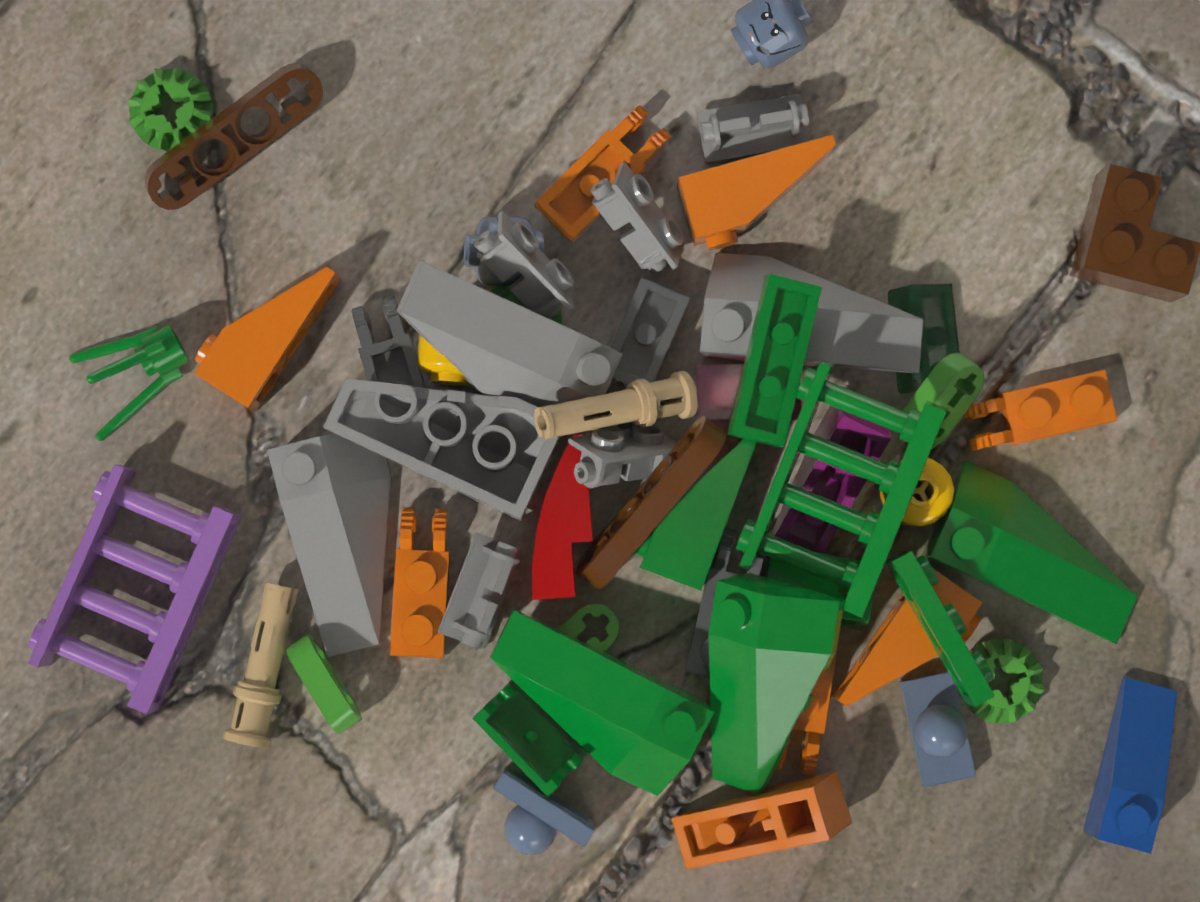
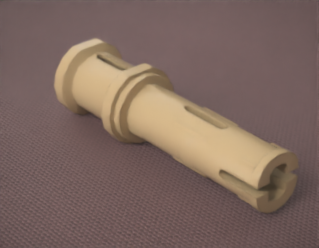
M686 371L674 372L669 379L650 383L645 379L633 380L631 384H628L626 390L537 407L534 413L535 427L541 438L551 439L632 422L636 426L647 427L652 426L656 419L677 415L681 419L691 418L696 414L698 408L697 390L693 379Z
M265 582L262 604L255 626L247 669L243 681H238L237 686H234L233 694L237 697L230 729L224 730L222 739L247 746L270 748L272 740L267 737L271 716L274 705L279 704L282 697L279 694L280 689L275 687L288 638L293 608L299 592L298 589Z

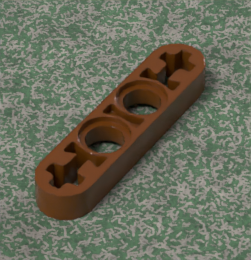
M299 63L281 67L154 161L145 174V187L151 200L159 207L167 210L180 209L186 206L313 112L323 97V86L317 75L307 66ZM295 77L300 83L309 79L310 82L304 87L307 93L305 99L299 101L295 96H291L283 101L280 105L287 113L280 118L275 107L265 97L272 92L277 101H280L290 92V88L287 85L290 79ZM252 107L263 108L269 114L268 126L263 132L258 134L246 133L241 128L240 120L243 113ZM208 139L222 140L227 146L225 159L217 165L209 166L203 164L198 159L199 147ZM188 155L193 167L202 176L194 180L189 171L178 180L181 188L178 193L173 195L167 189L159 193L158 190L162 187L159 177L167 172L169 176L174 178L184 172L186 167L181 159Z
M705 416L695 421L589 546L577 566L576 574L595 588H603L714 460L724 445L727 433Z

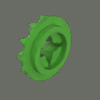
M179 67L174 69L155 68L152 74L142 80H137L136 89L132 97L128 99L129 123L134 131L147 145L161 151L168 152L213 117V103L206 86L197 76ZM162 91L170 95L175 102L184 101L183 107L176 110L177 119L175 122L178 127L176 129L164 115H154L156 110L163 107L162 98L164 95Z
M1006 638L989 639L973 647L970 653L972 654L975 651L981 653L989 665L994 678V669L996 668L994 659H996L997 665L1001 666L1005 673H1021L1022 676L1009 684V702L1000 690L991 689L995 695L993 698L977 707L965 703L968 709L979 718L991 723L1017 722L1020 718L1034 711L1036 703L1044 691L1043 667L1031 649L1017 641Z

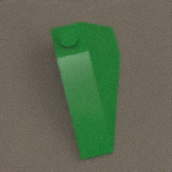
M963 461L953 483V503L947 514L936 522L922 555L935 564L1106 641L1117 644L1138 596L1014 482L968 461Z
M751 572L717 580L709 627L710 707L714 711L711 718L712 779L757 795L764 792L790 742V732L800 713L807 710L814 696L811 692L822 671L829 668L836 654L845 600Z
M515 609L512 610L490 655V659L606 771L656 796L666 788L691 760L714 714V711L704 699Z

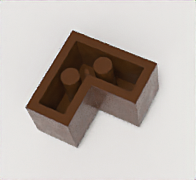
M1109 164L1095 175L1070 276L1171 303L1189 295L1200 252V242L1150 229L1163 177Z

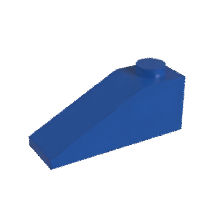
M1123 677L1087 813L1084 832L1102 841L1151 854L1165 802L1177 691Z

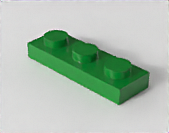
M774 274L765 276L728 435L779 448L785 446L822 287Z
M911 550L902 551L886 560V565L965 703L977 707L993 698L995 695L988 682L994 680V675L981 653L975 651L971 654L960 635L967 631L966 626L951 603L944 606L933 589V586L939 584L938 577L925 556L921 555L916 558Z

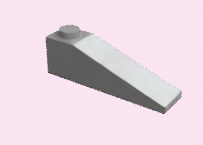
M715 253L704 297L700 352L707 358L745 361L764 278L768 274H774L822 287L804 365L819 366L820 362L826 360L834 363L836 368L919 373L924 321L922 318L769 256Z
M419 260L396 310L483 395L517 397L537 407L606 394L623 355L575 330Z
M348 378L345 379L323 426L328 431L520 521L523 520L560 436L551 439L541 438L537 433L534 422V413L537 406L517 397L490 396L466 393L464 391L419 388L410 385Z
M335 433L268 449L267 452L279 500L327 658L380 644L385 551L388 538L389 495H391L392 483L387 458Z

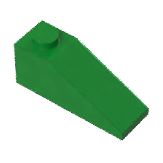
M743 439L680 498L634 552L635 555L643 557L640 568L697 590H702L757 442Z

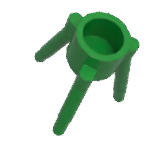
M170 324L161 329L154 326L140 334L91 347L69 356L70 362L74 364L134 348L135 353L88 374L86 380L90 384L111 377L140 363L149 377L157 372L160 375L96 433L95 437L98 441H104L168 384L183 377L179 367L190 362Z

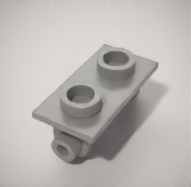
M800 94L697 111L705 164L764 154L809 141L806 126L809 125L806 104L802 105Z
M625 161L620 163L613 184L607 178H604L591 188L590 192L594 196L592 200L593 205L598 209L613 231L629 222L634 228L622 234L620 240L641 269L648 268L651 274H655L667 264L672 269L677 268L685 244L680 226L671 216L667 215L665 217L657 206L652 189L646 179L640 174L635 175Z
M501 211L498 214V232L493 235L489 230L485 231L474 242V247L478 250V259L502 283L519 271L523 276L510 285V291L529 310L550 319L559 311L561 307L560 301L571 311L574 308L572 286L574 279L569 270L556 258L550 261L538 249L539 243L537 238L523 222L518 221L515 224Z
M634 425L633 429L619 431L597 429L591 435L570 437L568 439L569 444L582 451L580 462L574 468L575 479L578 483L584 484L588 488L619 483L620 477L627 482L648 478L677 442L664 435L665 431L656 425L647 427Z
M476 532L439 626L438 633L460 640L461 643L468 646L485 649L491 638V632L516 567L520 562L519 559L523 550Z

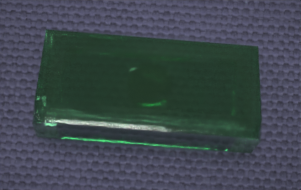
M952 283L911 284L888 291V305L924 320L919 373L896 372L897 389L900 394L916 393L941 359L949 354L960 353Z

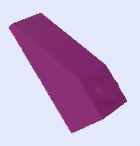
M833 406L828 408L814 435L876 460L880 459L892 438L888 428ZM804 455L792 484L851 508L867 479ZM783 504L771 534L813 552L824 554L839 527Z

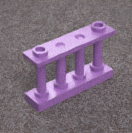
M114 464L111 473L105 471L95 487L93 500L98 503L47 620L42 618L31 634L28 647L33 649V653L28 664L37 668L53 664L57 654L126 683L127 690L133 692L127 706L142 713L150 714L158 711L242 515L224 507L213 506L210 515L204 512L201 516H198L130 487L136 470ZM122 506L190 535L191 542L197 545L189 564L182 562L180 565H176L108 536L120 507ZM99 556H103L170 585V591L176 594L168 612L161 611L157 615L87 585ZM81 605L149 634L148 640L154 642L147 661L140 660L135 664L67 635V629L77 606Z

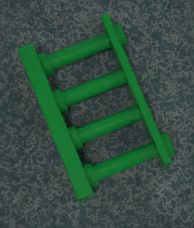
M824 360L820 362L817 370L808 367L796 395V398L805 402L757 522L750 519L747 520L736 549L744 552L739 567L748 571L756 564L761 553L838 585V591L847 595L843 610L862 618L948 408L927 401L922 412L911 409L910 413H907L829 382L835 364ZM820 402L900 433L899 439L909 443L901 463L890 460L889 464H886L809 433ZM803 453L879 484V491L888 494L881 513L878 514L870 510L869 514L866 515L788 483L799 454ZM780 503L859 535L858 541L867 544L860 565L849 561L847 566L768 533Z

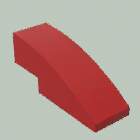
M574 434L573 437L584 436L585 434ZM568 444L557 464L544 497L536 528L532 560V600L576 597L572 543L593 542L589 488L584 484L578 483L574 476V468L580 462L582 451L571 444Z

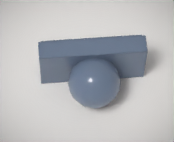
M948 671L899 681L921 786L929 787L976 777L968 740V725L962 713L957 687Z
M505 767L493 787L494 790L518 804L508 814L504 824L507 841L517 852L525 855H537L546 851L554 843L557 830L585 847L595 832L594 820L553 794L547 797L533 781L511 767Z

